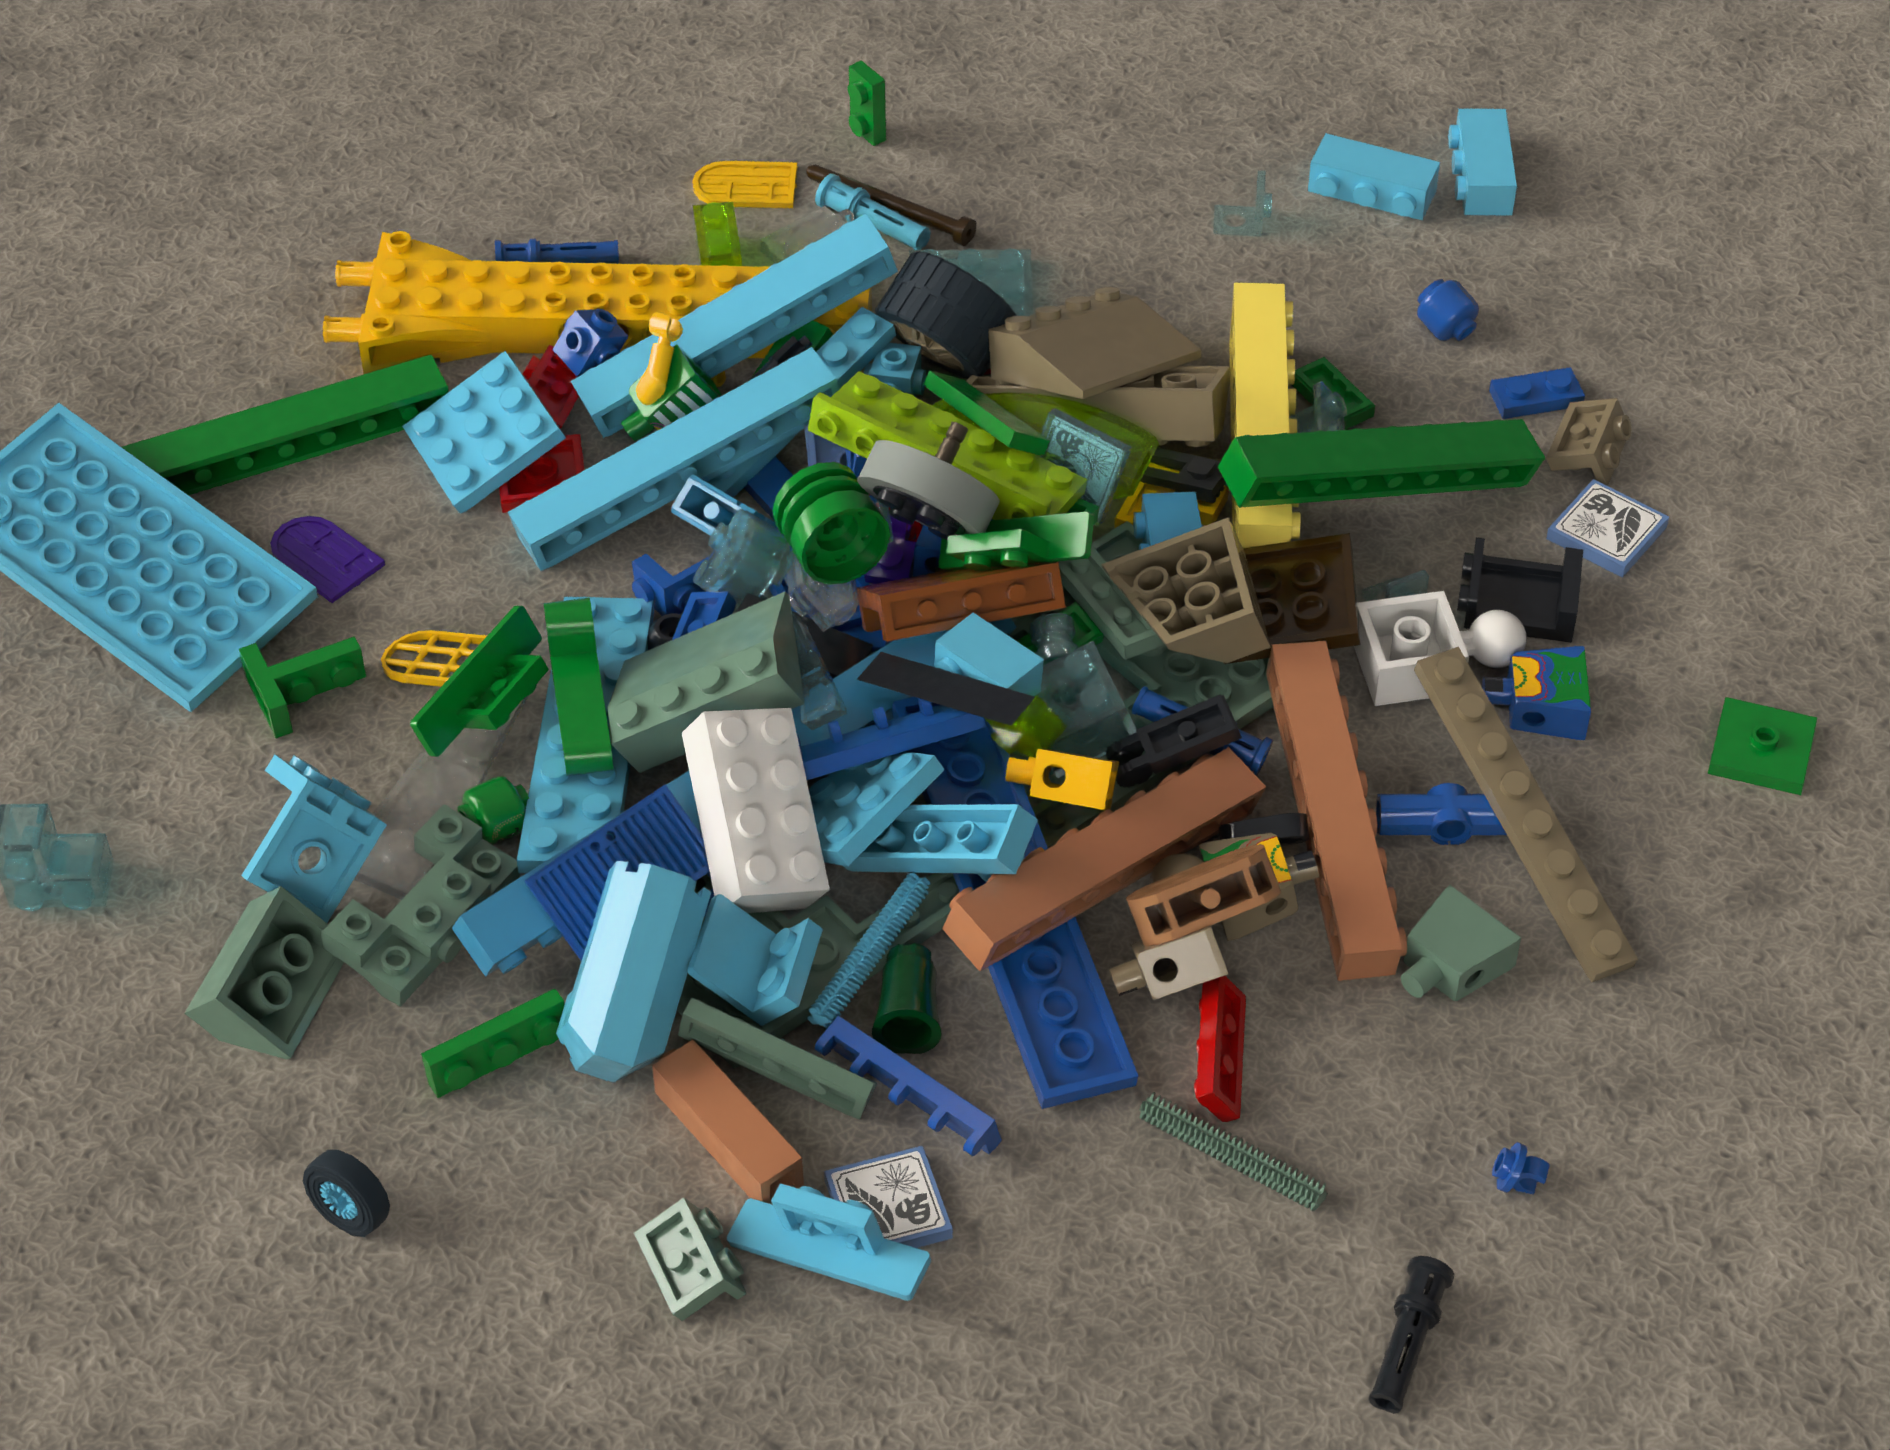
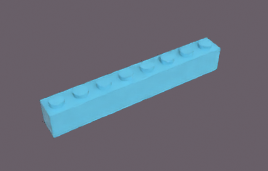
M864 214L853 221L845 223L836 231L816 242L808 244L799 252L779 263L771 265L762 273L742 284L734 286L730 291L705 305L699 306L693 312L679 319L678 321L683 327V332L678 340L671 341L670 346L673 347L677 344L712 378L897 273L898 270L890 249L867 214ZM651 335L637 344L625 348L619 354L600 365L588 369L571 381L603 438L623 429L621 422L638 410L629 394V388L646 371L653 343H658L659 337Z
M811 347L508 511L517 536L540 571L552 567L675 500L688 477L692 474L708 482L803 430L805 425H809L813 398L820 392L830 397L839 390L837 378Z

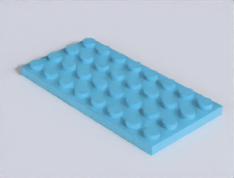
M60 403L56 404L0 451V571L189 712L197 708L242 667L239 648L256 643L260 650L318 598L314 585Z

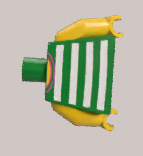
M655 312L649 321L650 333L659 337L658 343H653L648 367L644 374L629 388V394L638 410L621 422L625 431L635 442L642 439L652 430L656 429L658 431L714 399L721 397L722 394L718 387L722 386L726 380L725 371L711 378L677 344L673 347L670 346L671 341L674 342L680 338L683 327L678 320L662 312Z

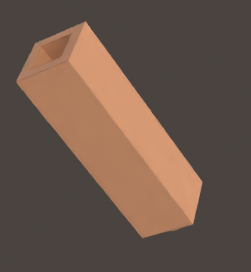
M694 1040L689 1041L678 1049L669 1050L661 1056L658 1062L652 1065L655 1093L750 1198L772 1204L771 1200L780 1183L794 1188H800L804 1185L803 1161L799 1153Z

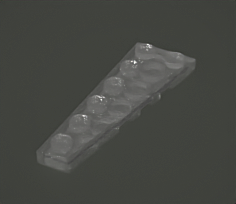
M528 696L512 711L509 720L497 730L464 728L439 757L429 756L425 748L372 813L385 822L387 826L354 880L402 900L435 864L414 851V835L443 804L457 812V807L462 805L464 792L484 782Z

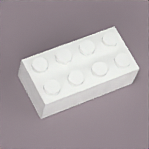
M792 709L704 711L682 732L714 896L722 894L746 913L806 909L828 892L830 888Z

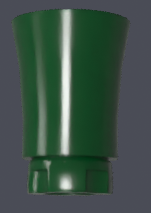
M917 943L911 945L898 944L891 948L887 954L886 964L882 973L879 1006L872 1027L873 1039L894 1053L922 1054L933 1049L941 1039L942 1032L936 999L937 973L931 960V951L925 946Z

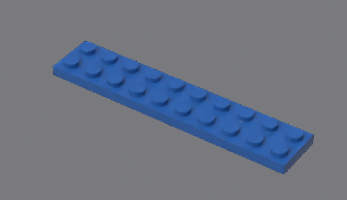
M916 697L893 701L892 715L894 719L920 711L918 698ZM931 702L932 707L940 706V704ZM984 718L985 728L906 751L935 755L945 769L922 792L926 805L1019 804L1035 817L1023 784L1007 782L1005 780L1010 751L997 721ZM1038 822L1025 850L1024 858L1039 847H1042L1044 850L1048 849ZM953 873L959 892L967 887H972L975 890L986 883L978 874ZM1076 917L988 967L1041 1109L1136 1086L1138 1073Z

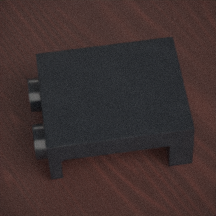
M1476 537L1474 552H1465L1461 574V579L1470 580L1469 585H1460L1457 611L1466 612L1464 628L1470 629L1474 620L1485 612L1503 610L1515 615L1521 621L1526 631V637L1572 643L1578 614L1584 549L1566 547L1561 566L1486 556L1483 554L1485 538Z

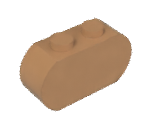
M1259 844L1231 851L1141 887L1128 895L1126 901L1143 945L1153 946L1176 940L1263 905L1279 896L1281 889L1265 847Z

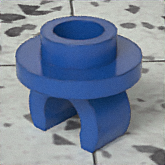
M1517 1142L1510 1149L1503 1148L1495 1160L1492 1175L1497 1178V1189L1507 1193L1514 1188L1516 1191L1534 1194L1537 1182L1542 1184L1546 1182L1550 1164L1541 1158L1527 1156V1146Z

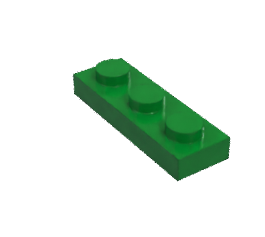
M554 988L421 1053L428 1084L436 1097L439 1098L449 1092L461 1089L470 1082L498 1068L510 1065L516 1059L556 1042L559 1039L556 1031L565 1005L563 998Z

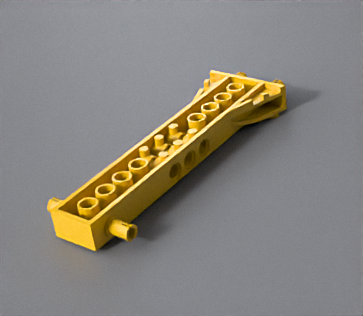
M396 231L391 234L382 232L377 258H374L373 262L337 260L335 278L338 287L370 286L365 313L361 317L324 316L323 339L325 343L358 342L363 373L367 374L431 354L433 358H439L440 363L490 353H503L504 351L507 353L544 354L549 344L553 347L555 346L565 329L567 319L575 310L604 309L617 319V324L629 336L621 348V352L625 348L633 346L652 335L649 330V321L655 312H662L670 315L673 319L679 320L699 306L705 305L730 291L734 286L742 284L762 273L770 266L472 261L441 247L411 239L410 234L404 231ZM872 287L819 316L814 321L829 327L834 335L861 307L872 311ZM774 343L747 358H765Z

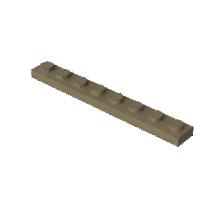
M1459 646L1418 660L1414 669L1417 677L1585 974L1591 982H1595L1634 967L1638 960L1636 954Z

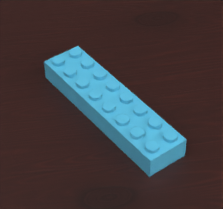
M1019 804L909 805L848 867H843L853 872L1016 874L1038 819Z

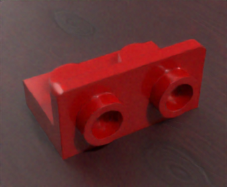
M549 344L541 359L534 355L532 356L522 374L561 429L579 397L571 383L577 376L552 350L553 346Z

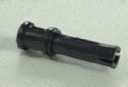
M1416 1256L1409 1261L1407 1272L1410 1277L1404 1294H1400L1394 1304L1395 1315L1398 1319L1388 1348L1385 1351L1376 1383L1368 1399L1374 1407L1393 1414L1399 1413L1402 1410L1403 1400L1416 1368L1427 1331L1439 1323L1442 1314L1439 1305L1444 1290L1452 1286L1455 1276L1453 1270L1446 1263L1429 1256ZM1404 1346H1405V1351H1404L1403 1357H1402V1359H1401V1362H1400L1398 1371H1397V1373H1396V1369H1397V1366H1398V1363H1399V1360H1400V1357H1401L1403 1348H1404Z

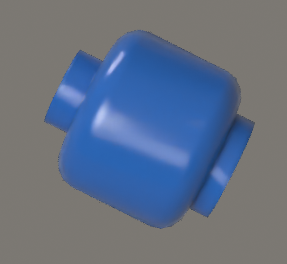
M1436 280L1426 287L1418 297L1417 301L1420 304L1417 316L1438 340L1445 341L1455 337L1458 341H1461L1475 330L1477 324L1474 320L1478 315L1479 305L1457 280Z

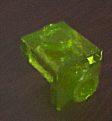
M1037 695L1034 696L1033 701L1012 726L984 718L995 730L991 734L992 739L1007 753L1010 754L1016 750L1026 756L1036 757L1038 749H1048L1065 731L1066 723L1043 698Z

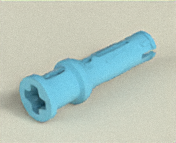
M834 173L827 175L817 189L815 196L816 205L822 209L829 207L843 214V218L848 222L867 214L877 230L914 248L915 251H920L929 241L931 235L930 228L922 226L898 212L871 200L870 195L865 189L861 187L854 189L842 183L841 178Z

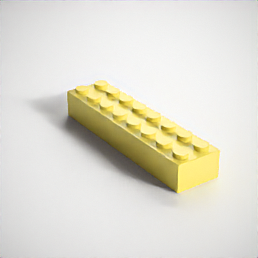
M1234 282L1229 339L1231 443L1235 437L1243 435L1297 433V419H1289V416L1295 415L1296 389L1288 388L1290 385H1294L1295 359H1287L1289 356H1293L1294 330H1286V327H1292L1293 301H1285V284ZM1232 495V526L1243 549L1291 542V539H1299L1300 512H1292V507H1298L1299 503L1239 508Z

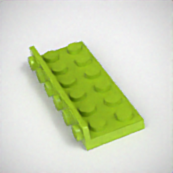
M860 371L831 397L820 392L813 398L808 431L866 459L878 440L897 442L936 456L943 439L947 437L946 433L951 422H957L965 426L968 432L963 442L960 443V448L952 465L983 483L998 496L1000 502L992 517L993 520L1064 514L1085 493L1088 479L1071 472L1068 468L1056 465L1035 454L1009 448L984 429H980L955 417L950 412L942 411L917 399L912 394L904 393L879 381L876 377L866 375Z

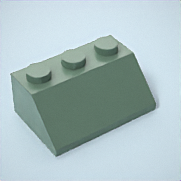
M282 886L250 901L189 1004L185 1014L219 1041L279 1058L290 1059L344 963L322 948V931L328 924Z

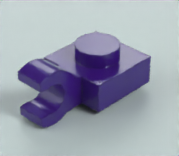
M890 515V540L887 551L877 565L864 574L865 582L878 584L912 577L916 542L908 541L912 525L903 523Z

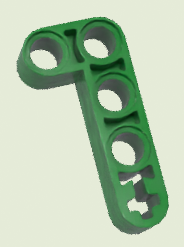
M590 598L543 603L566 776L614 770Z

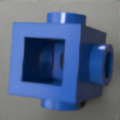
M604 309L575 310L567 319L565 329L552 350L579 377L588 369L596 367L619 354L629 336L617 324V319Z

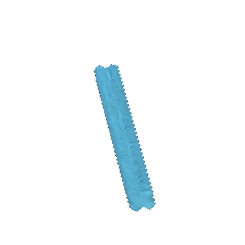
M915 873L906 875V878L903 880L904 882L900 884L901 886L897 888V891L894 892V895L891 896V899L882 908L879 916L875 918L876 920L866 930L867 933L863 934L860 942L857 943V946L853 948L854 950L847 956L848 959L844 960L841 968L831 978L832 981L828 982L825 990L815 1000L816 1003L812 1004V1007L809 1008L811 1016L807 1018L813 1025L819 1024L827 1029L838 1015L841 1016L840 1011H844L843 1007H847V1003L851 1002L849 998H854L853 994L857 993L856 989H860L859 985L864 984L862 980H867L865 976L870 975L869 972H872V968L876 967L875 963H879L878 959H882L881 954L884 955V950L889 949L887 946H891V942L895 941L893 937H898L897 933H900V929L904 928L903 925L907 924L906 920H910L909 916H913L912 912H916L915 908H918L919 904L922 903L921 899H925L924 895L929 894L926 889L929 888L927 885L931 883L926 877L919 878Z

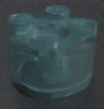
M739 509L728 526L720 523L714 529L708 541V546L713 548L708 560H704L697 569L693 582L704 591L713 593L728 592L737 603L735 608L739 609L747 593L765 600L769 599L763 594L771 584L779 587L791 564L794 555L793 549L786 542L778 528L748 511Z

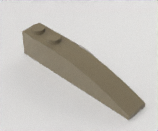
M1177 366L1085 399L991 379V374L979 377L971 375L966 382L1014 416L1040 425L1053 427L1056 416L1062 415L1103 437L1143 440V444L1150 446L1164 445L1169 441H1185V444L1188 446L1199 447L1209 445L1211 441H1215L1223 430L1230 381V366Z

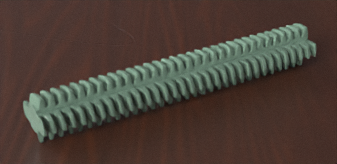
M1155 1092L1143 1101L1139 1108L1141 1111L1140 1119H1145L1151 1125L1156 1124L1157 1128H1161L1163 1131L1167 1130L1166 1133H1172V1136L1177 1137L1179 1140L1183 1139L1185 1143L1189 1142V1145H1194V1148H1199L1202 1152L1205 1151V1154H1210L1213 1158L1216 1156V1160H1221L1224 1164L1227 1162L1226 1165L1232 1166L1235 1170L1238 1168L1237 1171L1243 1172L1244 1175L1249 1174L1250 1178H1254L1255 1181L1260 1180L1261 1184H1265L1267 1187L1271 1186L1272 1190L1277 1189L1276 1192H1282L1283 1196L1288 1195L1287 1198L1289 1199L1294 1197L1293 1201H1299V1204L1304 1205L1306 1208L1310 1207L1311 1211H1315L1327 1197L1328 1193L1325 1191L1326 1183L1319 1188L1321 1181L1318 1180L1316 1185H1314L1315 1178L1313 1177L1308 1182L1309 1174H1307L1305 1179H1302L1303 1171L1299 1176H1297V1168L1291 1173L1293 1166L1290 1165L1288 1170H1286L1287 1163L1285 1162L1280 1167L1281 1159H1279L1277 1164H1274L1275 1156L1271 1161H1269V1153L1266 1158H1263L1264 1150L1258 1155V1147L1255 1152H1252L1253 1144L1249 1149H1247V1141L1244 1146H1241L1243 1139H1240L1237 1144L1236 1135L1231 1141L1232 1133H1229L1227 1138L1225 1137L1226 1130L1221 1135L1219 1134L1221 1127H1218L1216 1132H1214L1215 1124L1209 1129L1210 1122L1207 1121L1206 1125L1203 1126L1204 1118L1199 1123L1198 1115L1192 1120L1193 1112H1191L1189 1117H1186L1187 1109L1181 1114L1183 1107L1176 1111V1103L1171 1109L1172 1101H1169L1166 1106V1098H1164L1160 1103L1161 1095H1158L1155 1100Z

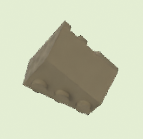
M1229 517L1101 564L1107 575L1169 650L1229 663L1271 648L1246 555Z

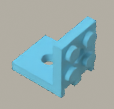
M274 754L265 771L292 791V794L241 876L267 892L282 886L318 917L328 923L387 824L368 811L372 802L359 795L357 791L333 777L330 779L319 772L317 768L293 755L290 762H287ZM308 847H319L321 852L319 863L309 870L300 869L298 860L302 851Z

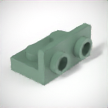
M682 1198L634 1232L672 1315L682 1321L723 1292H727L737 1300L747 1294L739 1278L744 1273L743 1268L733 1252L727 1247L724 1248L719 1238L723 1233L719 1220L709 1208L705 1207L701 1210L685 1198Z

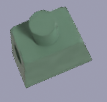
M1449 885L1407 937V953L1404 956V963L1410 968L1401 975L1402 985L1409 994L1416 998H1421L1435 986L1453 1001H1458L1516 966L1521 937L1453 886Z

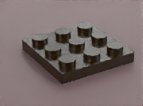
M1350 533L1243 549L1270 647L1273 644L1326 641L1328 650L1361 645L1353 548ZM1271 648L1224 664L1269 658Z

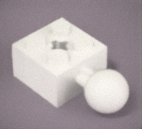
M1444 591L1357 603L1361 645L1354 646L1374 706L1429 699L1414 671L1418 660L1459 646L1467 662H1469V656L1473 655L1477 661L1485 666L1502 668L1509 666L1512 654L1524 651L1527 637L1523 624L1515 615L1503 610L1485 612L1474 620L1469 630L1459 631Z

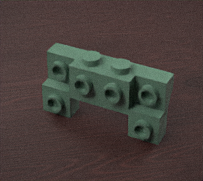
M445 804L414 835V851L435 865L385 918H382L352 899L322 931V948L349 965L362 975L382 997L400 1007L442 961L449 963L460 951L462 943L452 930L459 916L520 878L516 859L482 839V827Z

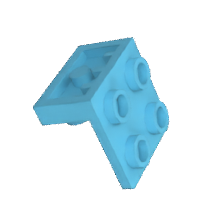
M718 894L711 898L687 971L694 979L763 1026L799 1007L823 928L807 918L795 926L784 928L775 934L722 894Z

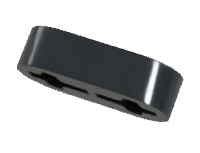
M1304 813L1278 814L1231 822L1219 827L1220 840L1273 833L1277 835L1282 847L1303 843L1310 839L1307 814Z

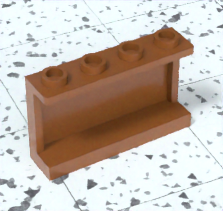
M1057 561L1028 564L1027 567L1021 568L998 566L991 567L990 570L985 571L971 569L949 570L856 587L863 629L867 632L882 630L883 640L887 642L950 630L973 612L987 622L1065 608L1059 562Z

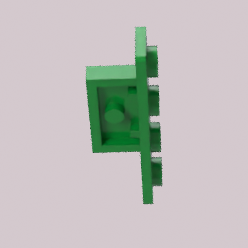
M1085 511L992 520L984 533L948 536V540L942 538L939 568L946 571L962 569L985 571L990 570L991 567L998 566L1021 568L1027 567L1028 564L1088 559L1091 555L1094 515Z
M514 606L411 720L410 726L429 756L439 757L464 728L497 730L509 720L512 711L524 698L535 691L537 683L548 672L549 668L541 655H530L542 641V636L524 606Z

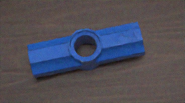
M1439 784L1431 788L1427 794H1377L1376 818L1377 833L1379 835H1431V839L1439 845H1448V841H1450L1451 845H1459L1465 843L1472 835H1507L1485 795L1468 794L1467 790L1459 784Z

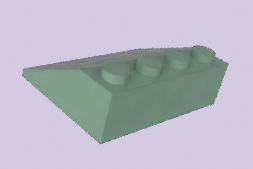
M786 592L780 593L625 660L608 705L611 745L641 773L686 754L682 732L704 711L793 709L805 704L790 596Z

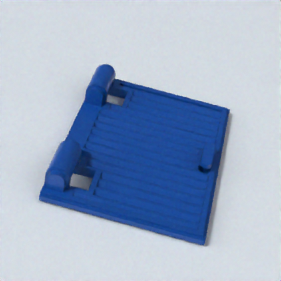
M666 784L524 880L580 961H582L609 869L616 861L628 862L627 872H637L639 864L645 863L689 876L695 881L706 874L711 879L703 836ZM713 888L709 890V891L711 892V895H710V899H709V902H708V905H707V909H706V912H705V916H706V913H707V910H708V907H709L711 898L715 897V896H714Z

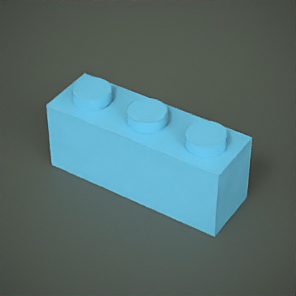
M1458 109L1456 125L1449 126L1448 136L1449 149H1456L1452 153V174H1459L1455 180V199L1463 201L1464 215H1512L1517 183L1506 109Z
M1325 133L1311 160L1308 191L1356 203L1361 206L1395 213L1400 216L1423 220L1437 190L1440 162Z

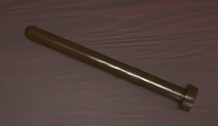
M816 164L808 166L806 170V175L809 179L821 183L827 175L834 173L841 178L842 183L854 189L860 187L865 189L870 195L871 200L907 218L953 235V241L959 245L966 246L974 238L977 227L974 219L966 216L961 217L959 220Z

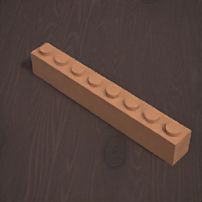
M1326 641L1273 644L1271 646L1266 676L1298 813L1307 814L1310 839L1305 843L1307 851L1312 850L1319 872V878L1314 879L1337 980L1395 975L1400 957L1406 956L1407 938L1404 928L1397 927L1396 924L1397 898L1393 887H1387L1385 880L1387 872L1386 853L1383 847L1377 848L1375 840L1377 834L1376 813L1373 808H1367L1365 800L1368 792L1367 777L1365 771L1358 770L1357 737L1354 732L1349 733L1348 701L1345 695H1339L1337 687L1340 680L1338 661L1330 659Z
M1230 747L1214 756L1205 754L1186 772L1180 775L1177 772L1169 774L1160 782L1157 788L1148 793L1144 790L1137 792L1123 807L1114 812L1111 809L1103 811L1086 828L1080 831L1077 828L1069 830L1052 847L1046 850L1042 847L1033 850L1024 858L1016 874H993L984 885L974 890L972 887L963 889L951 900L949 904L951 911L942 929L979 971H982L1148 875L1161 859L1174 854H1184L1219 834V827L1221 825L1243 820L1253 812L1266 786Z

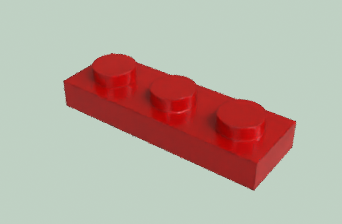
M1224 975L1204 982L1202 985V998L1199 1000L1201 1014L1200 1035L1196 1043L1198 1068L1197 1079L1194 1082L1196 1099L1203 1107H1206L1221 1122H1230L1239 1119L1241 1112L1246 995Z

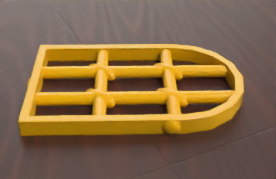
M435 630L417 631L404 635L385 649L381 658L384 673L391 680L401 683L442 687L449 679L447 678L449 673L455 672L461 666L457 664L461 656L469 657L474 651L468 648L469 645H479L487 635ZM428 640L426 645L409 644L412 642ZM437 641L462 643L459 648L435 645ZM396 650L416 651L419 653L414 661L391 658ZM428 653L452 656L447 664L424 661ZM388 665L406 667L407 671L405 673L393 671ZM417 668L441 672L438 677L414 674Z

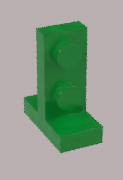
M355 636L269 667L256 643L238 649L245 679L275 738L293 733L287 705L305 702L312 696L337 687H347L356 680L367 677L361 647Z

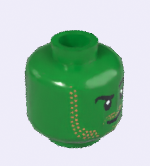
M497 776L467 789L462 797V805L457 807V812L482 827V839L494 845L522 832L527 800L530 798L521 784L514 786L506 777Z

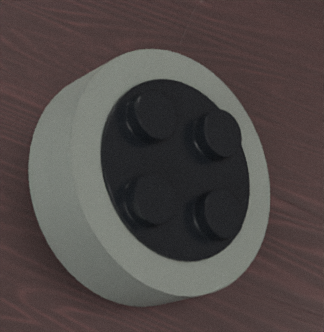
M951 422L946 433L947 437L943 439L936 456L897 442L887 440L876 441L857 479L859 485L866 492L890 508L889 515L909 525H913L914 521H917L929 527L928 530L931 533L945 540H948V536L986 532L1000 502L998 496L991 489L952 465L960 448V443L963 442L968 432L965 426L957 422Z

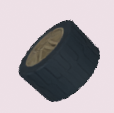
M921 251L910 254L875 308L876 315L894 325L895 337L906 345L921 346V356L956 376L966 379L971 375L983 376L991 365L988 329L1005 324L1006 318L1016 316L1011 306L1001 296L973 275L941 257Z

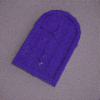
M305 516L294 518L282 524L274 532L270 542L273 557L314 585L317 593L331 603L360 585L365 579L385 566L384 559L337 525L322 517Z

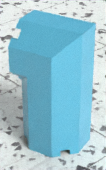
M616 861L609 869L574 988L567 996L556 1031L562 1046L565 1045L571 1056L569 1059L576 1071L610 1082H616L632 1072L647 1066L665 1052L687 977V969L711 892L705 887L698 894L694 892L697 882L689 876L653 864L640 863L637 872H627L628 862Z

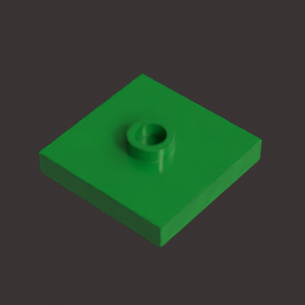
M1725 697L1708 774L1801 795L1817 717Z

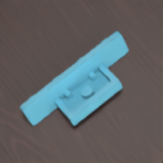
M780 1183L771 1200L772 1204L752 1198L747 1199L727 1235V1241L731 1247L906 1301L913 1299L931 1263V1257L927 1251L885 1239L873 1211L865 1204L855 1200L841 1202L831 1199L820 1191L808 1186H802L798 1189Z

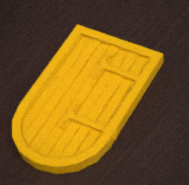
M713 162L703 166L695 173L692 180L693 190L699 200L714 206L793 208L795 189L797 188L798 166L797 162Z

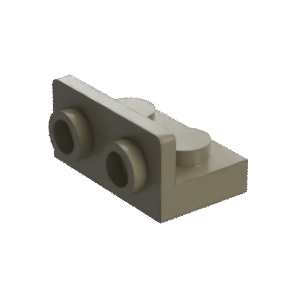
M1618 398L1569 403L1546 456L1551 471L1592 468L1598 482L1604 485L1609 484L1614 469L1619 466L1620 455L1626 440H1629L1631 436L1630 419L1627 415H1624Z

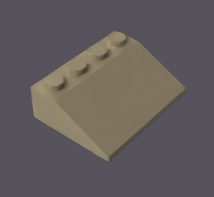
M1117 287L1098 288L1095 290V295L1089 297L1076 296L1067 298L1065 305L1058 307H1039L1035 310L1036 314L1031 316L1008 317L1005 319V324L988 329L991 379L1080 399L1103 393L1201 358V349L1140 298L1121 294L1120 289Z

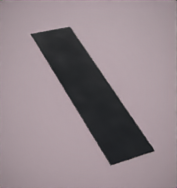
M880 652L857 678L859 681L1010 726L1014 724L1035 698L1031 695L884 652Z

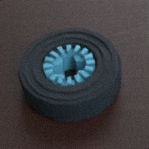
M327 1150L313 1160L305 1169L303 1184L307 1196L318 1212L337 1228L352 1236L365 1237L377 1229L388 1217L390 1203L387 1192L374 1173L354 1156L340 1150Z

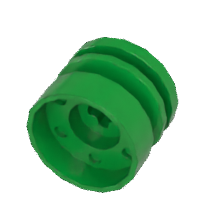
M836 462L817 463L797 472L785 482L776 495L772 510L777 528L783 534L786 542L792 547L793 553L804 571L814 581L827 585L843 584L862 577L877 565L887 551L890 540L887 520L877 505L871 500L869 493L859 485L856 474L848 466Z

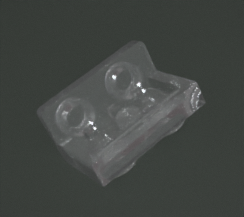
M823 206L761 238V252L774 263H779L804 249L808 244L822 239L841 228L845 223L853 221L854 214L849 209H845L835 215L826 206Z
M793 552L785 558L787 576L784 579L788 585L790 603L800 616L804 617L808 614L824 632L834 624L839 626L845 623L854 615L856 607L859 605L855 579L843 584L827 585L814 581L804 571Z

